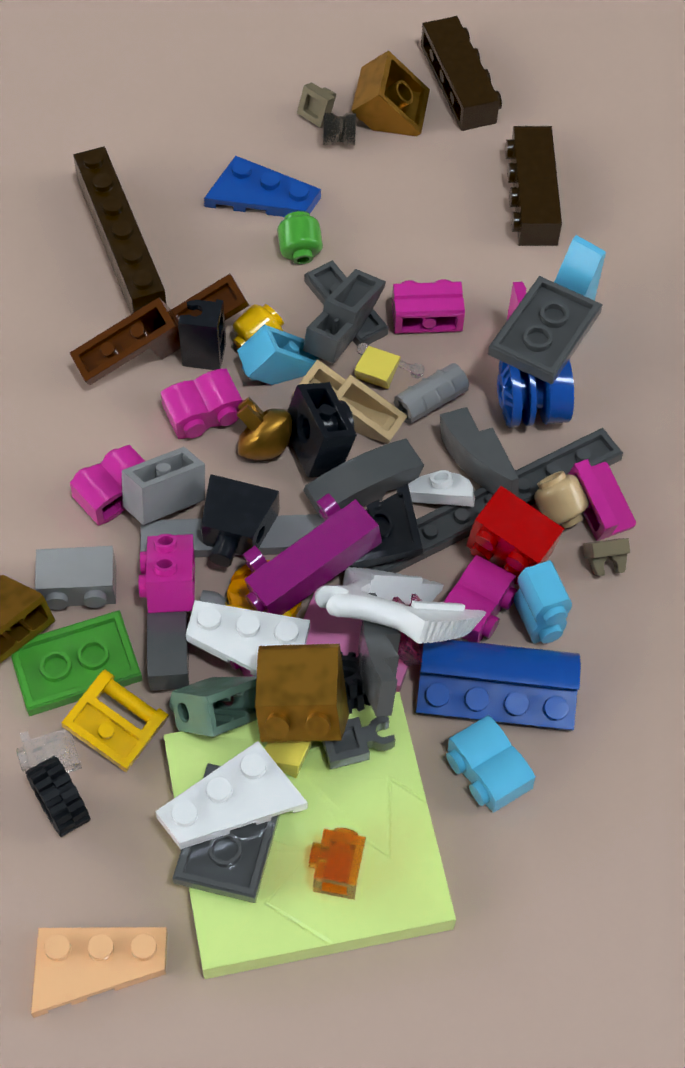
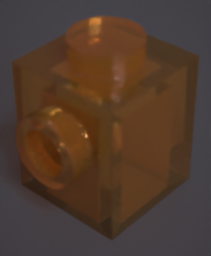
M335 828L334 831L324 829L321 843L313 842L308 867L315 869L313 892L355 900L366 837L359 836L356 831L348 828Z

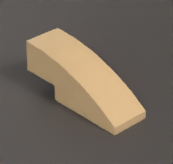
M318 359L298 384L330 382L338 399L345 401L350 407L354 419L355 432L388 444L407 418L405 413L350 374L347 379H344Z

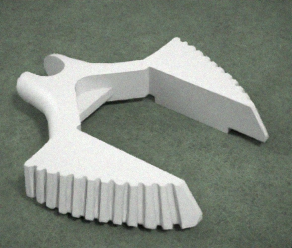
M348 567L345 569L343 585H324L318 588L315 593L317 605L321 608H326L331 616L360 619L391 627L406 634L419 644L464 637L475 628L486 614L484 610L465 609V605L462 603L432 602L443 590L444 585L439 582L429 581L421 576L401 575L369 568ZM368 593H376L377 596H373Z

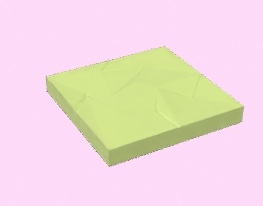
M400 692L395 693L392 716H388L389 728L377 732L381 737L394 735L395 747L387 751L369 748L370 760L330 769L322 741H313L297 778L285 774L308 802V809L296 813L290 811L280 814L256 903L189 887L204 979L454 930L456 923L455 912ZM364 704L365 709L361 711L355 708L352 709V714H349L348 719L359 717L362 727L369 726L370 722L376 718L371 705ZM255 720L214 737L183 731L164 734L174 798L203 779L208 763L222 766L257 741L265 749L268 742H261L258 721Z

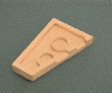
M167 927L38 928L31 1007L33 1018L49 1013L48 1010L69 1003L75 1005L87 1001L88 997L112 989L117 991L165 975Z

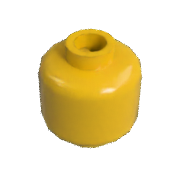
M254 304L234 321L233 330L236 337L233 341L240 348L264 324L283 331L281 326L284 325V321L269 305L264 304L260 306Z

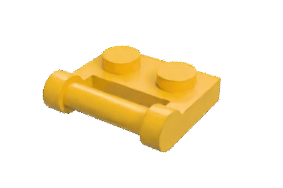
M104 669L61 724L64 729L124 772H127L151 739L163 727L169 714L161 708L157 710L152 708L114 681L115 676ZM104 693L145 721V726L140 730L99 701V697Z

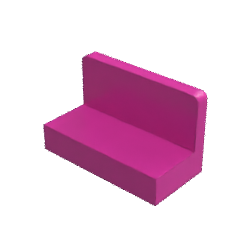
M588 459L575 463L569 474L575 475L578 478L587 496L589 505L583 514L596 541L634 528L636 520L608 463L602 462L591 466Z

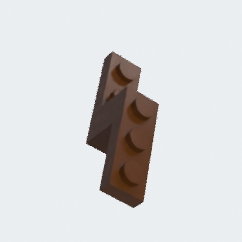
M229 273L173 309H170L158 297L71 351L70 355L84 381L91 385L148 349H151L161 360L180 349L178 328L180 315L199 316L202 314L200 310L188 309V301L204 300L216 302V299L223 300L225 320L250 305L235 279Z

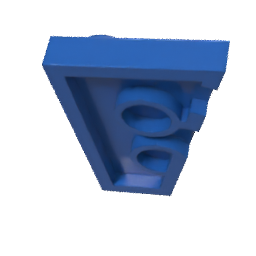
M235 155L204 197V206L216 208L217 204L233 206L234 211L246 212L247 208L265 210L267 215L285 217L289 213L304 211L310 214L321 199V189Z

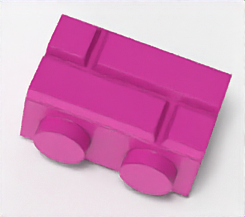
M441 279L433 283H417L408 280L401 284H393L392 314L394 334L463 331L465 307L462 282H451Z

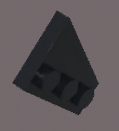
M408 484L396 489L397 493L381 502L378 499L366 506L367 513L379 525L382 543L349 567L365 568L424 555Z

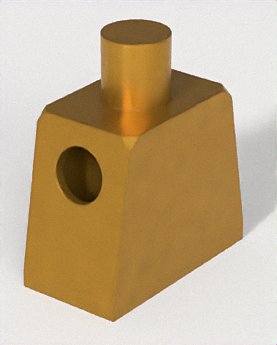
M0 575V663H2L56 621L44 596L40 592L6 575Z

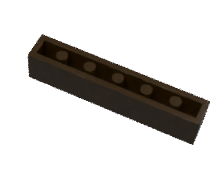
M105 146L73 154L78 184L130 313L133 314L158 297L166 304L165 289Z

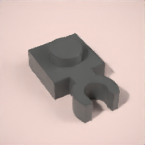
M388 716L376 717L370 722L369 726L365 727L361 726L359 717L348 719L342 741H322L330 769L370 760L369 748L387 751L395 747L394 735L381 737L377 734L378 731L389 728Z

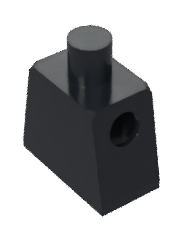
M213 474L210 475L201 529L203 543L213 547L210 554V560L213 563L228 567L232 564L235 553L243 555L253 546L259 549L280 511L278 490Z

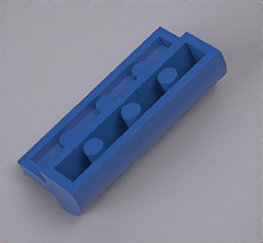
M461 640L423 643L416 713L471 720H481L489 715L497 723L573 731L577 692L580 688V654Z

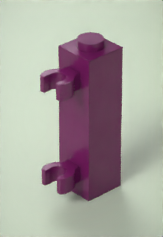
M329 493L316 501L317 505L321 508L319 513L325 521L269 562H267L256 546H253L243 554V557L247 560L246 565L252 572L251 575L245 578L249 594L245 596L247 601L255 611L283 615L381 544L382 539L379 525L356 499L341 509L335 499Z

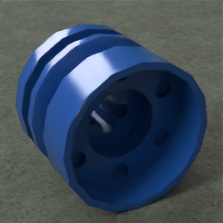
M570 359L553 384H549L500 360L497 392L506 426L509 428L518 427L521 423V418L526 426H532L535 423L537 409L545 424L570 422L574 411V381Z

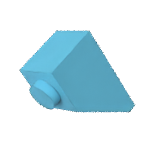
M265 324L237 350L243 364L242 369L244 373L254 381L258 380L270 385L305 376L316 360H319V357L303 351L305 339Z

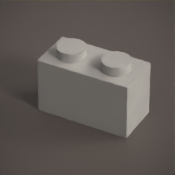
M182 447L122 470L123 507L141 524L145 525L204 501L205 463L188 449Z
M113 546L36 549L35 590L44 596L49 608L52 610L65 609L67 606L86 605L91 608H100L106 604H116V560Z

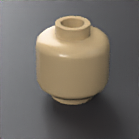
M559 471L537 483L539 489L535 492L534 499L542 514L557 524H562L563 528H569L583 520L582 513L588 508L589 502L575 475H566L564 471Z

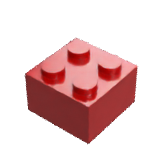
M500 485L476 517L466 546L470 548V552L474 557L478 555L516 575L515 584L518 585V577L525 568L546 562L549 559L564 528Z

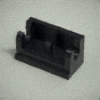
M216 299V302L190 300L187 302V308L190 310H200L202 314L199 316L180 315L178 328L182 366L208 370L221 369L226 347L223 300Z

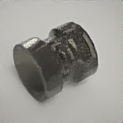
M324 113L323 145L343 142L345 145L355 146L356 113H346L344 116Z

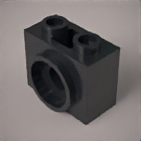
M330 382L297 385L287 411L292 419L290 442L307 477H319L346 462L357 436L354 430V419L350 407L345 401L338 399Z

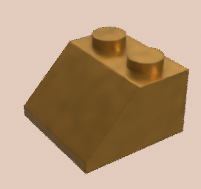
M388 50L361 67L351 111L373 131L417 137L422 132L430 89Z
M340 644L259 646L255 708L261 742L342 741L349 717Z

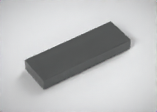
M333 260L304 274V282L323 305L325 299L347 278ZM372 309L365 323L353 339V342L359 349L388 335L389 327L374 309Z

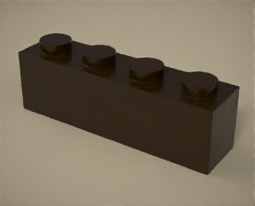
M458 16L422 23L421 48L461 131L496 124L498 110L502 108L501 95L498 90H494L491 84L490 73L488 69L483 68L477 48H473L470 42L468 29L466 27L463 28Z
M513 126L512 139H506L505 157L506 159H511V163H508L507 180L508 183H513V187L510 188L509 204L510 207H515L516 211L512 212V232H517L518 246H558L562 218L552 126Z

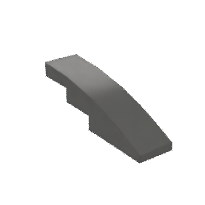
M368 593L370 595L377 596L376 593ZM362 620L358 653L359 671L364 691L376 717L392 716L397 687L396 673L401 633L397 629Z

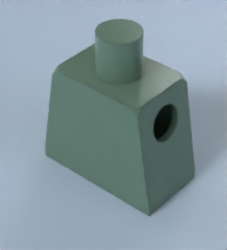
M257 676L212 677L173 690L169 705L175 716L176 727L179 731L214 737L257 720L255 708ZM231 697H234V702L231 706L223 702L231 701Z

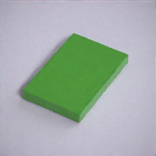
M120 610L37 635L11 655L29 717L79 701L104 669L115 676L114 681L123 687L143 681Z

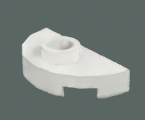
M440 470L420 476L408 484L413 503L474 507V488L470 480L461 474Z

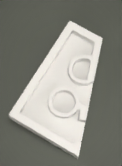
M195 600L186 631V640L227 663L232 661L250 670L251 675L257 676L259 646L306 645L310 630V620Z
M257 741L156 810L155 813L159 822L181 850L228 835L231 830L252 823L259 825L271 821V817L290 811L296 813L308 809V802L259 741Z

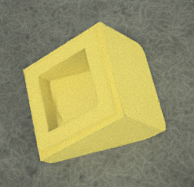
M368 346L355 367V376L357 379L389 389L401 356Z
M313 741L268 742L265 750L283 773L297 778Z

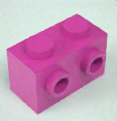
M193 534L147 536V551L140 552V571L144 575H139L138 582L140 598H147L148 613L192 611L195 601Z

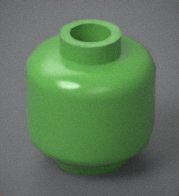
M297 211L289 213L280 222L277 232L282 256L293 260L296 264H306L311 262L313 257L321 252L323 248L320 224L316 218L310 216L307 212Z

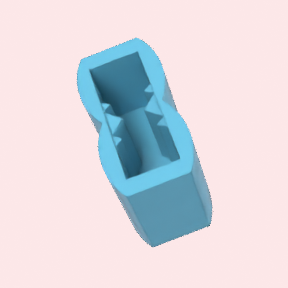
M549 560L527 567L520 573L517 581L520 588L515 593L513 599L534 644L538 642L546 644L559 639L566 628V618L572 607L570 597L552 561Z
M489 715L449 738L448 753L446 754L447 761L455 773H463L471 782L469 785L470 792L480 806L486 805L494 813L533 789L536 776L523 756L511 745L500 726Z

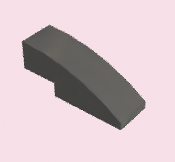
M355 269L325 299L323 312L307 327L303 351L334 364L365 323L385 288L386 281Z
M467 407L440 414L441 440L461 469L493 495L501 485L519 497V478L494 429L489 428L479 431Z
M405 438L375 448L340 464L305 485L303 491L320 518H322L319 513L321 508L317 505L316 501L329 493L341 509L355 499L361 506L369 505L378 499L382 501L387 491L398 489L419 478L424 464Z
M147 608V672L150 691L179 689L190 685L189 642L186 640L188 628L187 611L148 613Z

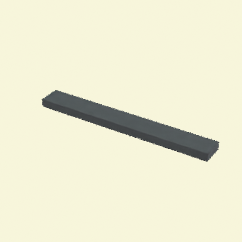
M601 428L515 470L519 478V498L529 505H533L536 503L534 499L535 492L539 489L537 483L545 477L559 471H564L567 475L575 463L588 459L591 466L602 462H607L611 466L622 460L623 452L604 428ZM481 487L474 491V507L444 505L416 519L424 555L366 568L397 573L469 537L476 517L493 494Z

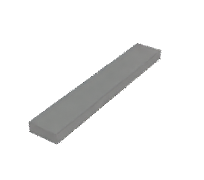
M318 514L277 516L259 550L263 555L280 554L325 520L323 517L320 518ZM202 518L156 520L145 525L141 524L140 552L147 551V536H159L161 534H193L195 557H210L213 547L203 543Z

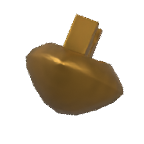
M248 397L238 405L240 411L237 412V416L247 426L239 436L238 455L254 460L272 459L282 454L289 445L292 433L291 415L284 409H267L263 412Z

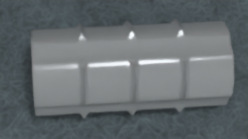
M452 363L441 370H437L433 375L422 378V381L408 386L407 390L394 397L395 407L407 415L405 422L412 424L418 419L426 417L427 414L435 409H441L442 405L455 400L456 397L468 391V378L459 365Z

